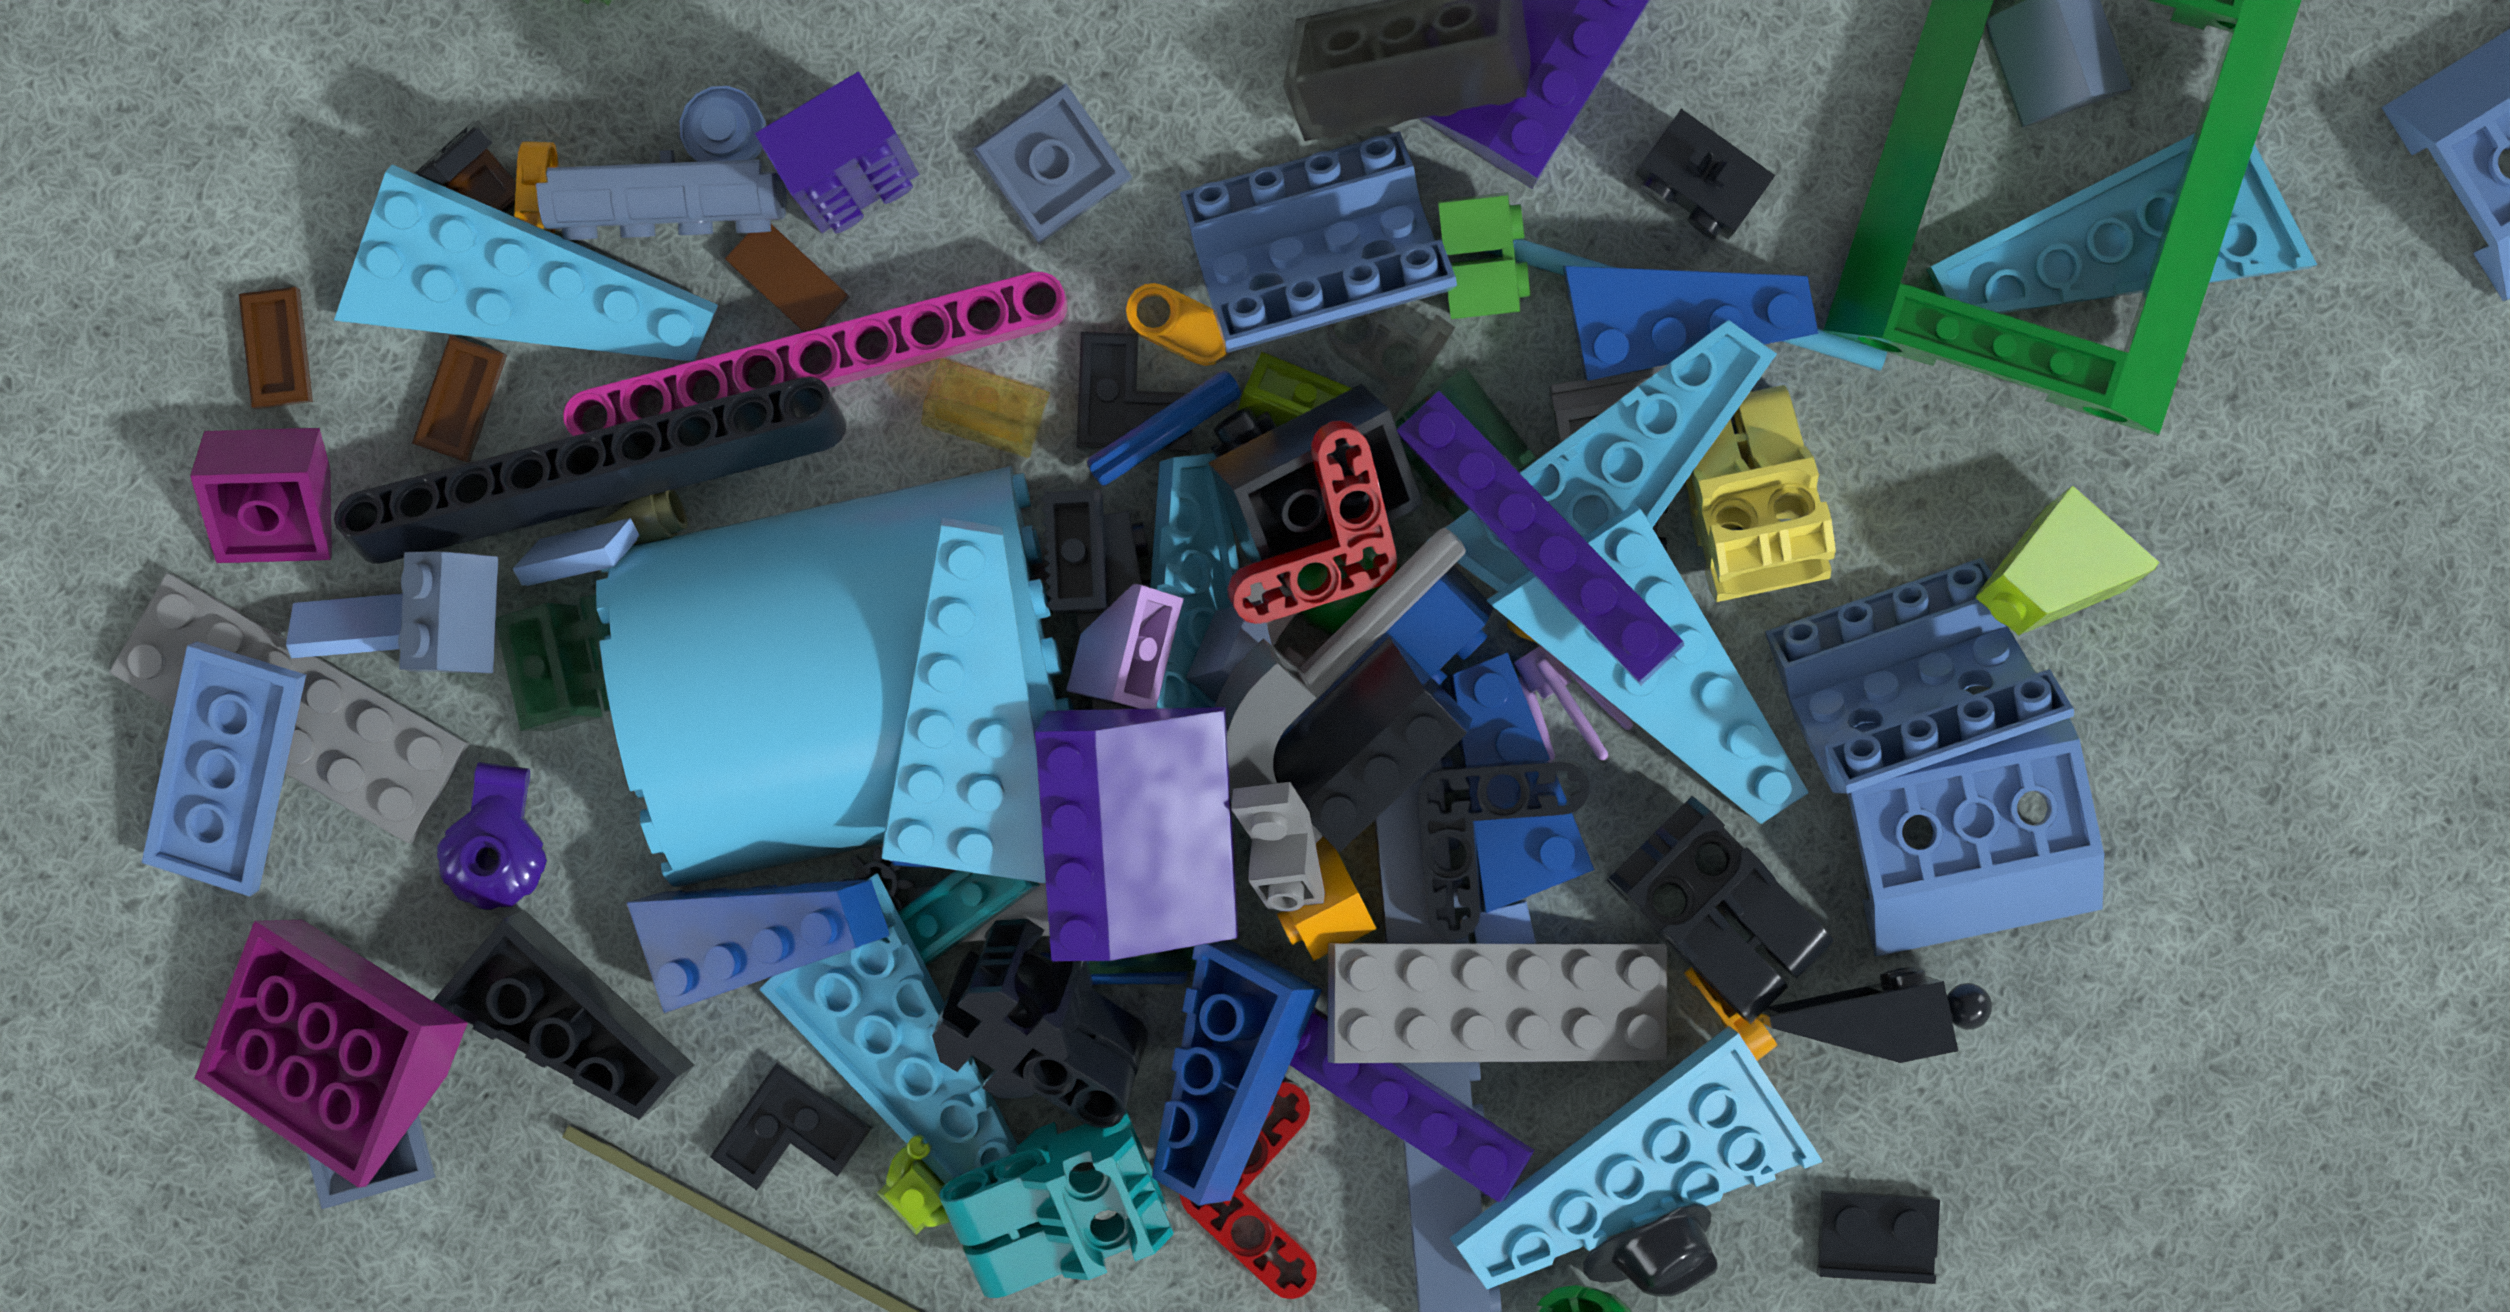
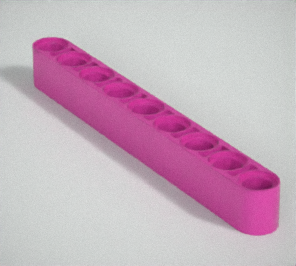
M1031 272L587 389L573 395L567 402L563 412L564 424L568 432L573 436L586 433L582 425V418L587 409L594 405H604L607 411L608 419L603 428L642 419L638 412V402L641 396L650 390H659L662 393L664 405L659 414L699 404L696 403L693 397V389L695 383L704 376L713 375L719 380L720 390L714 400L755 390L749 384L748 375L750 369L760 361L773 362L776 367V376L770 385L801 377H814L822 380L828 388L1049 330L1057 326L1065 318L1068 309L1067 297L1060 281L1051 274ZM1037 288H1047L1056 294L1055 306L1044 315H1035L1025 309L1027 296ZM986 302L997 305L1000 308V317L994 327L988 330H979L970 324L971 312L977 305ZM927 317H935L941 319L944 323L942 337L930 345L918 343L915 340L914 333L917 324ZM871 332L886 334L888 347L881 357L870 360L861 357L859 345L866 334ZM817 346L830 348L832 361L828 369L820 374L807 373L804 368V359L809 350Z

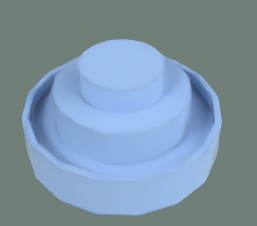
M712 86L696 93L685 105L679 121L680 138L687 153L696 162L754 160L761 153L762 146L754 133L766 127L765 119L757 103L744 91L730 86Z

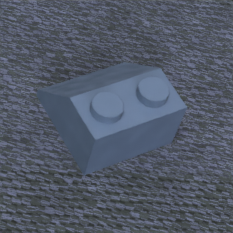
M442 551L404 553V570L401 576L403 591L402 620L398 638L400 649L399 670L410 672L493 673L498 556Z

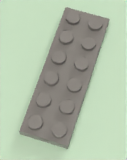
M166 573L109 673L173 710L187 645L196 641L306 674L285 774L406 843H413L470 743L318 656L291 659L286 646L287 638L172 573Z
M1328 943V1062L1667 1061V944Z

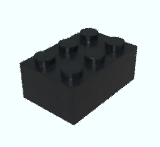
M1362 384L1208 462L1244 555L1252 564L1333 538L1311 450L1314 435L1322 426L1329 422L1344 421L1351 423L1366 438L1370 446L1389 523L1424 505L1390 409ZM1339 438L1335 441V451L1327 455H1332L1339 463L1343 476L1354 475L1348 468L1345 456L1346 450L1354 446H1349L1343 438ZM1360 490L1346 494L1339 506L1341 516L1347 519H1355L1362 516L1369 505L1368 494ZM1278 574L1277 578L1279 580L1284 578V574Z

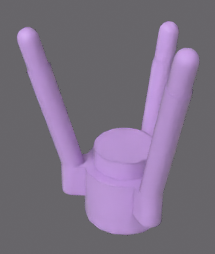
M1542 646L1529 652L1514 663L1521 675L1518 678L1550 760H1554L1555 753L1535 694L1536 691H1538L1543 700L1555 693L1597 758L1605 760L1608 757V752L1595 730L1566 688L1572 682L1569 675L1625 730L1632 728L1633 722L1625 713Z

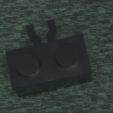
M1682 108L1635 173L1644 180L1640 187L1651 198L1666 206H1669L1671 201H1674L1691 213L1687 220L1699 232L1712 239H1716L1720 234L1727 240L1736 232L1776 176Z

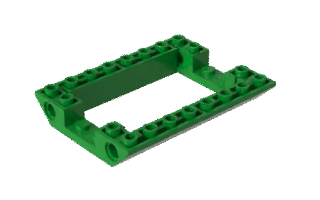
M1932 0L1823 331L1930 366H1934L1938 359L2047 393L2046 402L2158 436L2301 0H2150L2173 7L2171 21L2204 30L2208 25L2228 31L2229 34L2223 45L2124 351L1901 283L1994 1Z

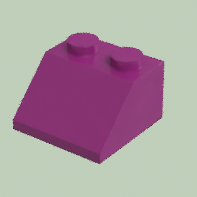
M320 428L204 431L190 477L216 563L331 560V470Z

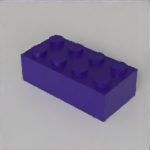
M859 71L754 133L792 197L821 233L832 228L833 232L837 234L851 228L864 218L862 209L880 198L884 204L901 198L913 188L910 180L920 175L896 131Z

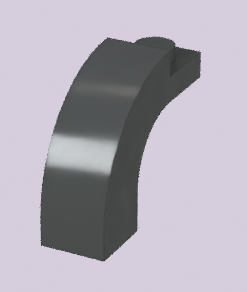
M1264 638L1236 665L1223 685L1215 707H1225L1231 800L1233 789L1281 783L1273 770V756L1276 745L1285 729L1317 699L1304 674ZM1312 825L1316 844L1323 835Z

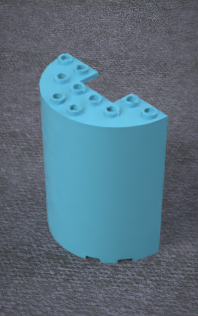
M1012 466L678 535L670 539L632 545L614 567L601 570L602 573L608 572V578L596 580V608L603 624H610L611 635L605 636L604 640L599 642L616 740L629 790L635 791L638 798H645L647 809L640 811V825L652 854H665L668 862L661 863V871L665 879L673 887L686 886L883 844L942 517L997 526L1003 529L1034 732L1046 711L1074 710L1071 698L1060 699L1059 690L1055 688L1053 676L1063 674L1057 641L1053 640V637L1045 639L1041 621L1042 618L1051 617V611L1047 606L1049 600L1044 582L1041 583V579L1033 580L1035 578L1033 565L1043 563L1036 529H1033L1032 525L1024 526L1021 509L1031 507L1024 473L1014 475Z

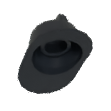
M1699 1204L1679 1207L1653 1222L1604 1241L1592 1250L1584 1260L1583 1273L1589 1280L1600 1283L1619 1282L1629 1279L1643 1293L1656 1297H1672L1683 1293L1713 1275L1718 1269L1717 1259L1705 1234L1711 1224V1212L1705 1205Z

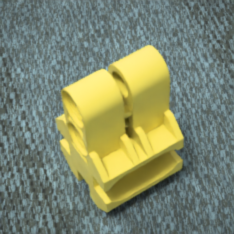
M1780 385L1751 391L1734 413L1737 434H1734L1730 419L1685 482L1689 494L1691 519L1698 547L1702 546L1706 559L1705 575L1709 590L1716 602L1830 579L1832 570L1829 560L1834 559L1836 552L1832 519L1826 501H1820L1817 491L1819 474L1811 452L1804 446L1786 386ZM1779 519H1792V520H1788V521H1783V522H1781ZM1738 527H1742V528L1744 529V530H1729V529L1738 528Z

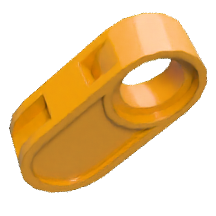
M522 141L517 157L514 217L555 234V229H547L542 223L538 207L536 183L548 182L546 176L547 168L559 167L556 145L554 142Z
M1157 283L1144 284L1135 289L1129 297L1126 306L1127 320L1133 331L1140 337L1203 366L1215 365L1224 360L1229 354L1225 351L1211 307ZM1152 296L1164 299L1170 306L1171 311L1166 323L1155 328L1145 326L1137 317L1139 304L1142 300Z
M1692 967L1684 972L1692 986H1696L1720 1016L1723 1026L1725 1028L1730 1026L1739 1033L1757 1061L1777 1047L1776 1041L1759 1018L1752 1024H1749Z

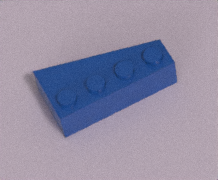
M1563 266L1584 378L1587 381L1668 365L1728 320L1764 345L1818 334L1808 276Z
M1453 565L1333 685L1285 729L1280 739L1390 635L1440 685L1447 677L1440 669L1455 654L1464 661L1488 637L1481 628L1486 625L1494 607L1486 601L1487 599Z
M1508 653L1450 675L1453 700L1472 718L1468 733L1459 741L1462 766L1550 760ZM1536 771L1526 772L1531 786L1529 806H1540L1538 793L1543 792L1557 793L1559 802H1567L1557 775L1555 782L1537 784L1539 773ZM1501 774L1489 781L1487 794L1495 805L1509 807L1518 802L1521 797V788L1515 778L1510 775ZM1467 776L1471 786L1469 789H1465L1466 798L1472 797L1469 808L1470 810H1480L1482 808L1477 797L1480 777ZM1572 813L1556 816L1475 821L1481 909L1485 913L1595 870Z
M872 880L805 883L793 886L764 885L739 889L711 888L701 891L684 892L682 890L664 891L627 902L664 1013L890 936Z
M1232 940L1194 946L1192 959L1197 960L1192 988H1186L1182 1012H1186L1187 1017L1181 1047L1175 1048L1171 1070L1176 1071L1171 1101L1165 1102L1151 1177L1198 1205L1231 1200L1322 991L1316 985Z

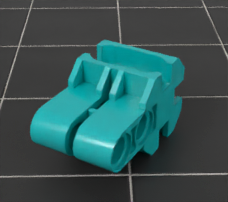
M1127 1109L1121 1122L1113 1127L1097 1128L1084 1123L1060 1134L1055 1122L1037 1128L1016 1148V1153L951 1179L939 1192L940 1201L959 1242L963 1244V1251L984 1296L988 1298L1008 1296L1063 1274L1064 1278L1091 1280L1108 1273L1105 1258L1131 1248L1136 1262L1154 1255L1174 1234L1172 1224L1166 1214V1211H1168L1166 1200L1158 1181L1151 1178L1152 1167ZM1082 1162H1092L1094 1166L1084 1172L1072 1170L1074 1166ZM1107 1210L1117 1212L1114 1216L1104 1220L1097 1219L1095 1216Z

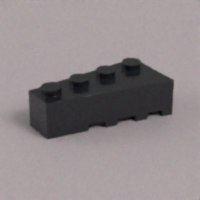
M526 910L503 919L432 1000L473 1025V1030L492 1040L496 1038L526 1054V1059L543 1068L548 1066L573 1080L572 1084L638 1120L656 1109L695 1066Z

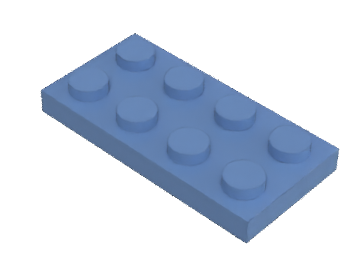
M198 641L187 645L142 858L143 864L249 897L259 891L306 674Z

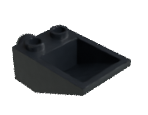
M1905 967L1879 973L1881 983L1770 1005L1758 1018L1762 1024L1772 1029L1894 1062L1904 1063L1958 1052L1953 1024L1965 1030H1973L1983 1026L1990 1018L1992 1001L1986 990L1973 983L1959 984L1951 989L1947 995L1944 981L1926 976L1925 970L1914 971V967Z

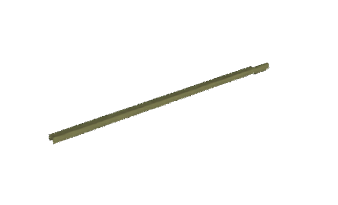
M568 1125L562 1138L889 1312H919L836 1268L837 1264L813 1251L808 1253L631 1159L634 1157L633 1155L610 1143L603 1144Z

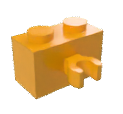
M1324 836L1316 843L1325 891L1324 903L1305 905L1295 911H1280L1277 913L1291 944L1294 945L1303 940L1313 961L1328 954V943H1350L1376 929L1335 847Z

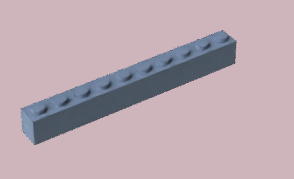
M1451 757L1440 758L1374 820L1385 943H1469L1468 935L1456 940L1446 939L1438 935L1429 924L1426 910L1418 793L1420 785L1429 773L1435 769L1453 766ZM1448 779L1439 780L1438 788L1429 792L1430 800L1440 801L1441 810H1446L1444 792H1454V789H1451ZM1445 837L1435 843L1433 856L1439 866L1451 869L1449 850L1459 849V840L1454 837ZM1434 878L1435 888H1440L1444 885L1448 887L1447 904L1445 907L1438 909L1439 916L1449 917L1450 926L1456 927L1455 908L1463 907L1458 902L1457 887L1459 884H1463V878L1454 881ZM1479 1062L1401 1063L1484 1117L1483 1105H1472L1470 1082L1480 1081L1481 1079ZM1403 1140L1418 1312H1502L1500 1286L1497 1285L1486 1289L1449 1239L1482 1213L1481 1198L1490 1196Z

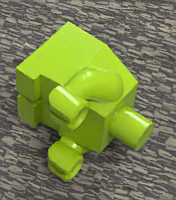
M921 1134L914 1135L908 1144L893 1157L886 1176V1184L877 1192L916 1235L926 1226L936 1227L950 1222L939 1198V1192L945 1183L922 1160L930 1153L932 1145L929 1142L926 1144Z

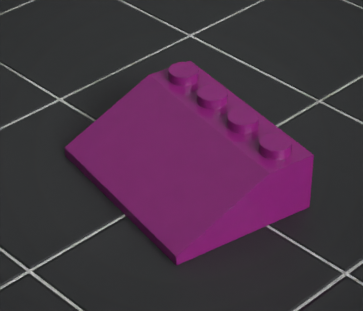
M303 919L256 920L252 925L194 1078L358 1188L366 1187L447 1077L468 1023Z

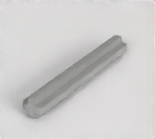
M1446 528L1437 531L1299 668L1317 699L1465 554L1466 549L1462 541L1453 532Z

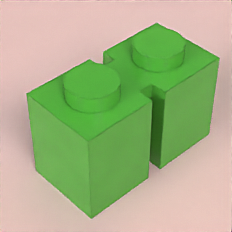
M1509 192L1439 200L1442 242L1447 255L1502 249L1503 253L1502 257L1450 262L1457 282V286L1448 291L1451 319L1520 312V297L1531 296L1527 262L1516 263L1514 240L1525 239L1521 204L1510 205Z

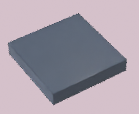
M1066 83L972 148L977 158L1038 244L1132 180L1129 171Z

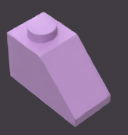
M1133 584L1081 633L1066 691L1129 708L1156 709L1184 598L1143 585Z

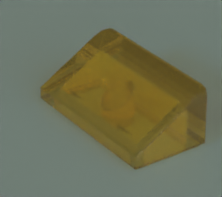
M941 358L923 403L921 424L1030 458L1050 392Z

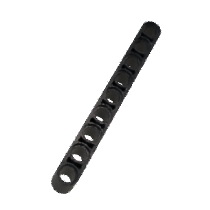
M801 377L358 491L340 502L335 511L334 522L338 531L365 561L373 564L387 563L404 558L405 552H430L822 452L834 447L842 440L846 432L847 422L829 388L822 380L814 377Z

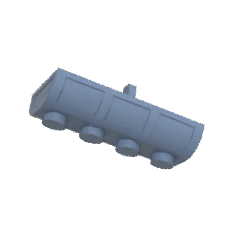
M674 150L659 151L660 163L547 168L546 176L548 182L536 183L538 207L542 223L547 229H562L564 240L598 238L597 226L613 225L620 226L621 238L656 236L655 224L678 223V235L713 234L714 221H735L736 233L770 232V220L784 219L787 209L786 185L778 172H761L762 163L760 159L675 163Z

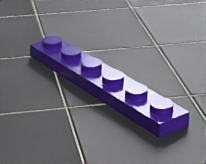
M1440 391L1433 395L1397 429L1399 437L1640 686L1684 646V641Z
M1314 1007L1290 1062V1066L1497 1202L1501 1203L1506 1200L1535 1150L1401 1063L1328 1062V1016Z

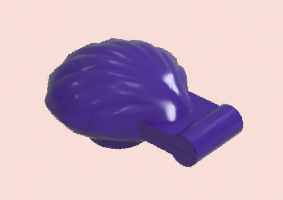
M478 762L475 770L471 811L445 831V837L441 839L437 846L440 877L443 883L450 887L458 900L471 903L478 909L492 910L497 907H512L524 896L530 895L536 889L547 862L545 851L542 849L543 842L524 817L527 791L530 783V768ZM489 847L497 852L498 860H494L488 855L487 849Z

